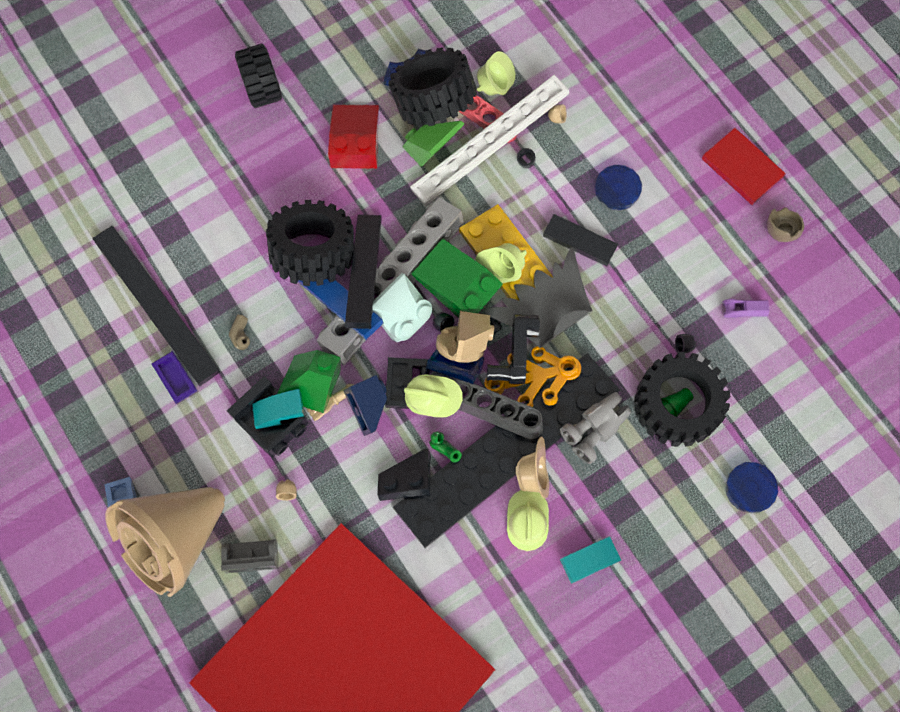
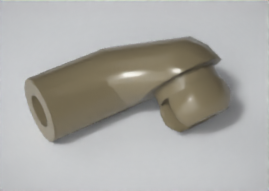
M238 314L229 331V337L234 347L239 350H245L250 345L249 337L247 338L243 331L248 318Z

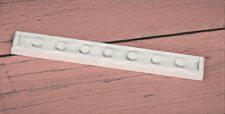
M553 75L411 185L412 192L424 206H427L569 95V89Z

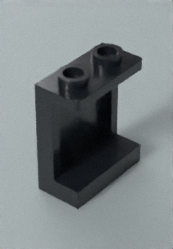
M263 376L226 411L273 458L275 455H281L288 448V443L294 437H300L306 431V426L309 423L306 417L302 416L281 420V425L260 429L255 428L252 404L278 393L271 382Z

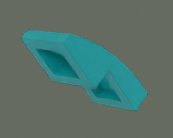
M299 389L273 395L252 404L256 429L281 425V420L304 416L302 396Z
M611 537L600 540L560 559L571 584L622 560Z

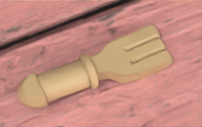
M347 384L335 394H331L324 413L307 408L313 420L317 421L328 413L332 406L338 405L339 402L344 400L346 396L343 390L354 384Z

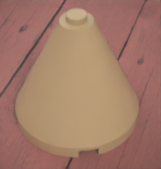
M206 487L123 499L107 508L105 513L106 525L113 542L120 539L125 550L121 556L135 575L157 594L162 595L168 591L170 593L167 595L171 597L183 588L225 507V497L219 489Z

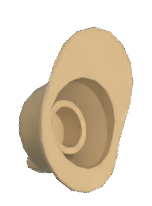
M539 437L536 452L523 456L516 466V475L522 491L539 492L545 499L549 495L550 486L546 468L545 442L543 437Z

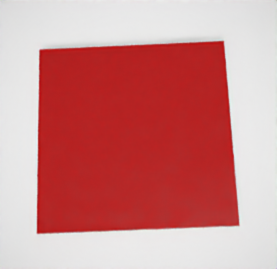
M341 523L195 675L189 684L216 712H459L496 669Z

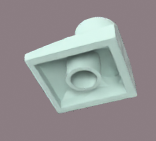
M401 273L374 300L373 312L382 318L384 324L381 326L389 337L395 342H400L412 337L430 318L432 305L429 301L423 299L407 276Z

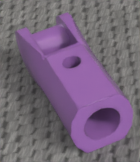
M726 299L722 301L726 309L724 313L725 318L767 317L769 314L768 300ZM735 307H740L741 311H736Z

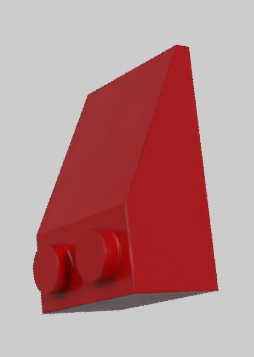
M333 105L328 147L331 168L377 169L379 105Z

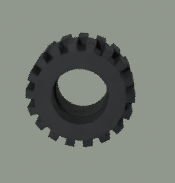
M261 43L235 51V59L251 105L254 108L281 101V89L266 46Z

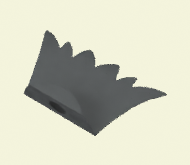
M573 247L567 253L563 269L557 262L554 263L553 278L543 271L536 270L534 274L535 288L522 284L514 285L519 301L512 298H502L507 307L485 308L479 314L490 315L491 318L501 321L510 327H513L514 314L539 315V337H527L539 348L593 311L585 292Z

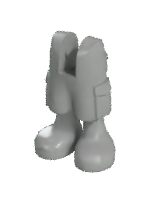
M617 392L610 394L601 402L587 409L582 414V421L575 425L567 423L560 429V433L566 443L574 445L572 447L573 452L587 464L591 465L597 458L593 449L599 440L607 442L632 412L628 405L621 407L616 412L613 410L622 400V397ZM591 427L592 432L581 440L582 435Z

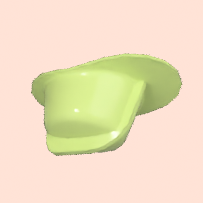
M497 51L478 70L477 80L479 85L476 89L478 92L484 91V93L490 96L504 95L513 85L516 73L511 59L505 53Z
M505 243L501 246L479 252L475 261L486 267L502 283H507L520 279L521 271L525 266L524 257L527 252L526 250L520 251L518 247L511 243Z
M419 375L413 378L408 386L404 388L405 401L408 408L419 415L438 418L449 417L455 414L463 401L460 386L454 380L446 377Z
M520 490L509 500L507 510L508 538L518 549L525 551L536 550L547 539L549 528L548 503L539 492Z

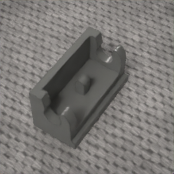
M277 539L227 543L221 546V571L226 574L279 569Z

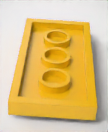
M499 204L459 228V233L476 256L483 250L498 247L505 243L515 245L520 251L526 250L527 254L524 257L525 266L521 271L520 279L503 283L500 287L507 298L519 301L514 289L516 284L535 288L534 274L536 270L543 271L553 278L552 274Z

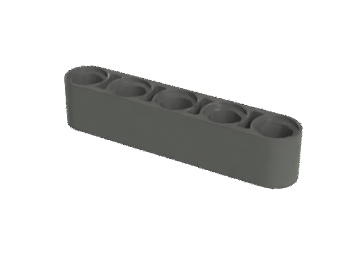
M434 371L430 374L454 380L460 386L462 393L468 394L463 398L458 410L528 439H536L542 434V414L537 409L443 371ZM483 402L491 403L488 407L483 408L479 406ZM506 411H511L514 413L510 417L502 416V414ZM528 421L537 422V424L532 427L525 425Z

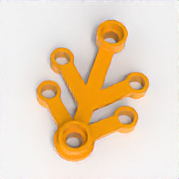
M537 346L531 351L532 360L535 363L546 362L553 367L544 369L526 360V371L529 373H526L525 384H531L526 392L518 397L517 401L522 403L527 400L529 401L527 405L533 407V399L546 380L556 377L550 388L542 392L543 402L551 406L557 403V394L565 382L573 380L580 375L581 364L573 356L559 358L546 352L545 348ZM512 353L507 357L509 366L512 361ZM537 353H542V354H543V355L540 356V357H536V356H535ZM566 368H573L570 371H565ZM485 379L484 381L486 389L500 395L505 389L525 385L509 384V381L499 380L487 381ZM495 385H499V386H500V387H498V388H496V389H492V387L495 386ZM547 395H554L552 399L546 398Z

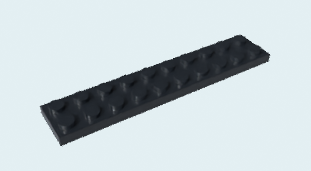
M588 353L579 359L581 364L580 375L573 380L565 382L557 394L558 401L556 404L546 405L542 398V392L550 388L554 380L542 388L533 399V408L542 414L543 432L539 437H543L546 451L563 438L560 429L564 424L570 423L575 425L582 421V414L592 405L601 402L614 392L619 393L620 391ZM569 367V368L566 369L565 371H570V370H572L573 368H570V367ZM552 394L546 396L547 399L554 397ZM528 421L525 425L532 427L535 426L537 422ZM494 426L461 453L459 461H450L430 477V494L406 497L397 503L393 510L426 549L514 478L519 460L523 456L536 452L539 437L528 439L501 427Z

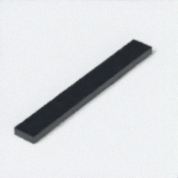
M113 225L93 237V241L197 384L201 386L219 374V369Z

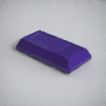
M173 351L151 363L175 404L198 391Z

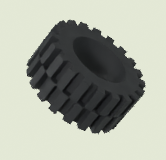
M443 47L437 48L435 52L429 49L423 55H420V53L415 54L414 59L403 61L404 66L398 65L395 68L396 73H392L390 76L389 88L400 116L410 125L416 122L417 126L423 127L425 123H428V126H433L436 121H440L441 124L447 122L446 118L450 116L454 119L459 116L457 112H464L468 109L467 104L472 105L474 102L473 97L477 95V88L466 55L462 54L460 50L454 52L453 48H447L446 51H444Z
M305 200V204L302 205L296 201L292 202L291 208H288L286 205L281 207V214L275 212L272 215V220H268L266 237L270 265L272 264L274 272H279L282 279L285 280L290 277V283L297 284L300 280L303 281V286H310V282L316 281L318 286L324 285L323 280L328 279L329 282L335 281L336 274L342 277L346 273L345 268L350 269L354 250L353 224L351 223V218L346 216V212L342 208L336 211L335 204L330 203L328 206H325V202L318 200L317 204H312L311 200ZM310 234L330 238L325 243L316 246H302L291 241L299 236Z
M678 352L675 358H673L672 353L665 355L662 361L658 359L651 368H648L637 387L638 391L635 394L634 402H638L635 407L636 415H642L639 423L642 427L645 425L650 427L647 433L651 437L655 433L660 435L658 441L663 444L667 440H671V446L678 447L681 443H684L685 447L692 446L696 441L700 443L718 428L726 417L724 415L729 411L730 404L726 403V401L731 396L730 390L724 391L728 384L726 378H718L721 370L717 366L713 370L708 367L711 363L709 359L705 358L702 362L698 361L699 354L692 353L689 358H685V352ZM675 377H682L695 382L701 388L705 397L703 414L694 419H681L669 413L660 398L662 383Z

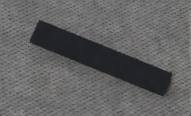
M358 214L345 328L371 329L382 224L381 215Z

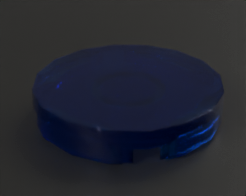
M625 165L606 167L599 173L595 182L597 199L613 210H624L632 207L642 192V182L639 175Z
M745 462L736 466L728 474L725 487L726 495L730 503L738 510L757 514L770 508L776 501L778 482L774 474L766 466L757 462Z

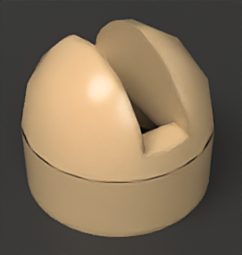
M564 104L555 105L549 110L548 117L553 123H565L567 111Z
M286 479L285 482L281 480L277 484V499L288 501L297 497V489L293 481Z

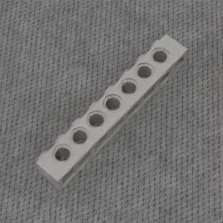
M440 197L430 204L420 220L413 223L408 234L397 242L395 249L383 258L381 265L377 268L374 295H380L401 273L405 274L413 284L416 279L411 273L441 239L449 242L464 224L462 211ZM335 315L334 320L320 332L316 341L322 351L341 357V364L345 365L365 342V339L352 328H345V322ZM348 331L347 334L340 336L342 332Z

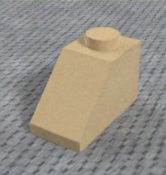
M460 311L455 361H463L486 350L488 340L492 341L494 326L490 325V315Z

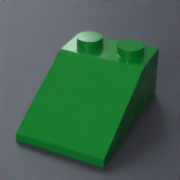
M441 239L411 273L418 282L458 318L460 311L478 314L503 285L486 267L444 239Z

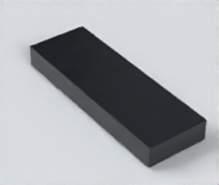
M553 214L543 233V237L568 249L573 247L575 252L604 266H608L618 246L617 243L556 214Z

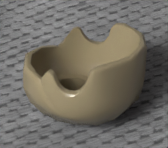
M787 207L776 211L775 208L772 209L767 220L768 233L778 242H790L801 237L805 227L803 218L797 212L788 210Z

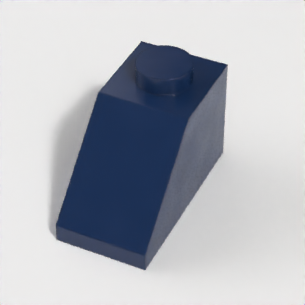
M377 375L343 390L364 436L376 431L387 400L385 385L378 379Z

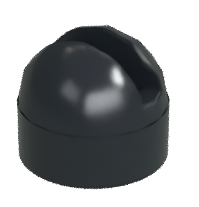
M529 148L521 149L517 154L518 164L522 168L529 169L536 162L535 153ZM525 155L530 163H526L522 157Z
M440 312L436 314V318H433V326L439 332L454 326L453 316L447 313Z
M690 334L677 335L675 338L677 352H692L696 347L694 337Z

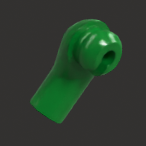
M433 432L431 434L429 443L432 449L445 455L452 462L460 460L461 452L449 441L444 440L443 433Z

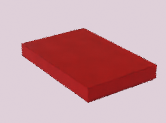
M736 128L731 130L701 158L751 205L757 202L786 175L781 168Z

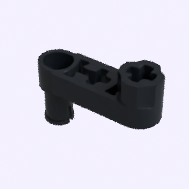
M514 314L512 362L510 366L487 364V381L499 380L509 381V384H525L527 337H539V315Z

